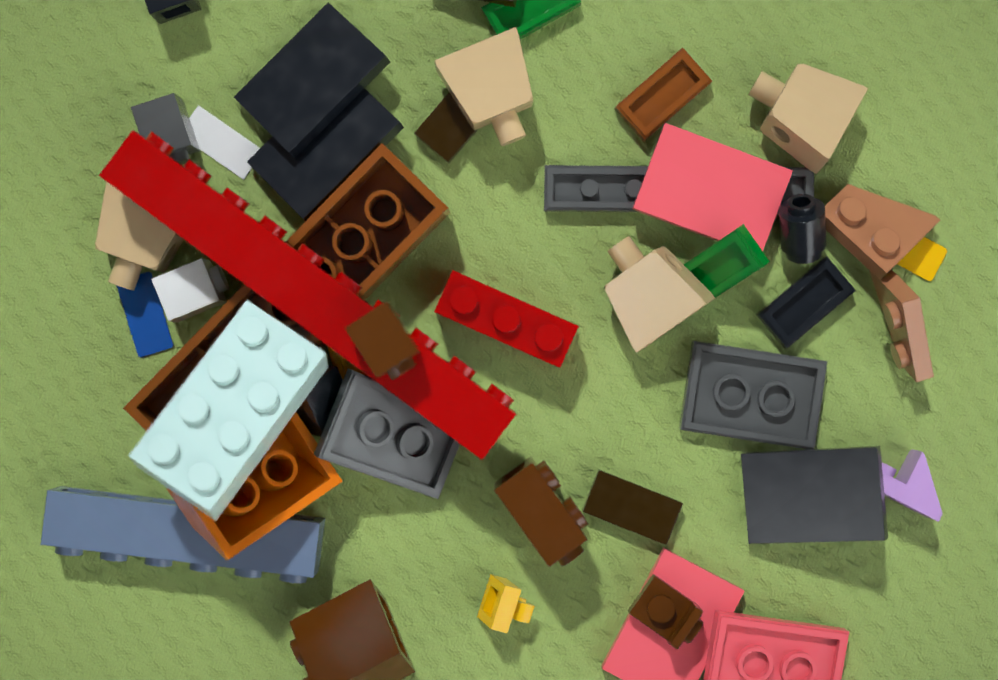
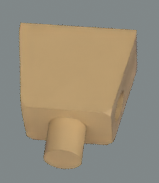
M516 27L435 60V67L439 77L473 130L492 124L501 146L514 143L526 136L517 113L532 106L533 96Z
M797 64L785 84L762 71L748 95L771 108L760 127L762 133L810 171L817 174L831 158L868 88L809 65Z
M106 182L95 248L117 257L108 282L134 291L143 266L165 272L184 239Z
M628 236L607 251L622 273L605 285V291L636 353L715 299L713 294L664 246L653 250L644 257L632 238Z

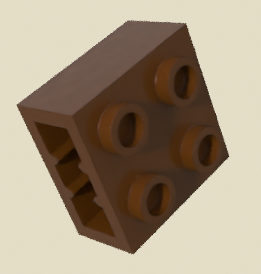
M529 457L497 480L494 485V491L548 567L557 561L561 566H565L583 553L584 549L581 545L587 541V537L582 528L587 526L588 522L571 497L562 501L555 490L561 487L547 463L543 460L537 465L532 457Z
M371 579L289 621L295 639L290 641L292 652L301 666L305 665L308 674L303 680H401L415 672L388 603Z

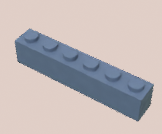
M60 486L47 490L41 545L55 546V553L59 555L81 556L83 555V550L100 552V559L107 561H127L129 555L145 557V564L150 566L170 567L173 561L190 563L189 569L198 572H216L217 566L235 568L234 574L241 577L260 578L262 577V572L280 574L279 580L284 582L306 583L307 577L314 578L319 572L325 518L295 514L226 561L190 525L176 502L172 499Z

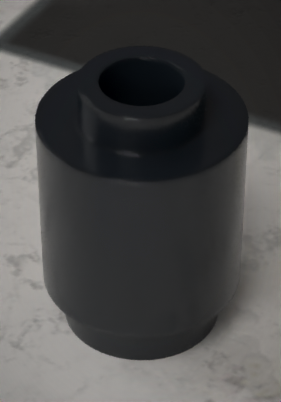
M797 194L784 201L778 210L781 249L786 253L787 259L791 262L809 264L817 261L822 256V251L827 245L825 205L821 200L811 195Z

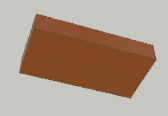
M682 48L615 106V110L638 137L645 142L710 85L712 80L686 50Z

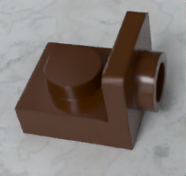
M654 573L628 609L630 615L665 638L675 649H678L683 641L689 644L703 625V621L700 619L703 610L699 605Z

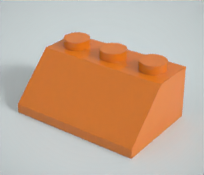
M295 412L217 521L170 489H166L190 525L228 561L343 481L329 461L314 455L318 443L297 412Z

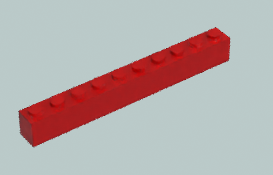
M131 131L99 174V177L481 460L485 458L517 414L510 408L514 401L513 398L492 383L485 390L472 380L476 373L474 369L456 356H453L448 362L435 353L434 350L438 343L417 327L410 334L421 351L412 357L417 365L394 380H391L388 373L380 378H376L345 330V327L380 306L383 302L378 299L373 306L358 295L363 287L341 271L334 278L320 267L325 259L302 243L298 250H296L284 241L283 238L287 231L265 215L260 222L245 212L250 204L235 192L226 187L221 194L207 184L212 175L190 159L183 166L169 156L175 148L151 131L145 138L136 131Z

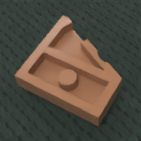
M849 184L825 205L826 231L879 280L940 221L936 215Z
M892 269L881 280L870 271L893 342L890 344V350L896 366L899 369L904 368L916 383L934 377L920 297Z

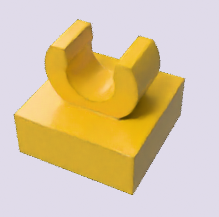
M490 574L477 617L490 629L508 633L512 619L529 623L535 606L526 603L527 600L525 598L519 597L521 589L511 581Z

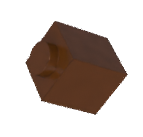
M384 302L345 327V330L376 378H380L388 373L391 380H394L417 365L412 357L421 351L389 302Z

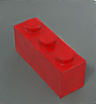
M452 270L434 310L436 314L558 368L561 367L579 327Z

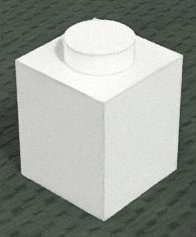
M203 258L151 279L166 317L171 322L183 321L227 302L224 291L229 290V285L223 270L219 265L213 266L211 261Z

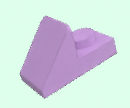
M911 449L896 478L893 477L897 470L882 462L885 496L927 518L939 522L943 513L924 453Z

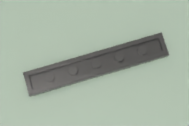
M545 165L544 212H638L633 210L632 207L648 166ZM785 167L793 170L781 204L797 194H808L814 197V173L806 167Z

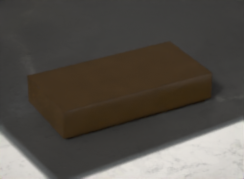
M448 93L414 134L449 164L477 130L472 129L453 97Z
M598 469L582 511L667 545L683 503Z

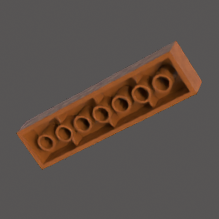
M381 143L286 242L296 250H298L302 243L325 259L320 267L335 278L341 271L363 287L358 295L366 300L450 214V211L416 175ZM244 284L123 409L148 431L247 300L318 348L323 342Z

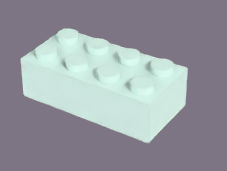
M247 300L130 453L129 458L139 469L217 521L327 370L326 352Z

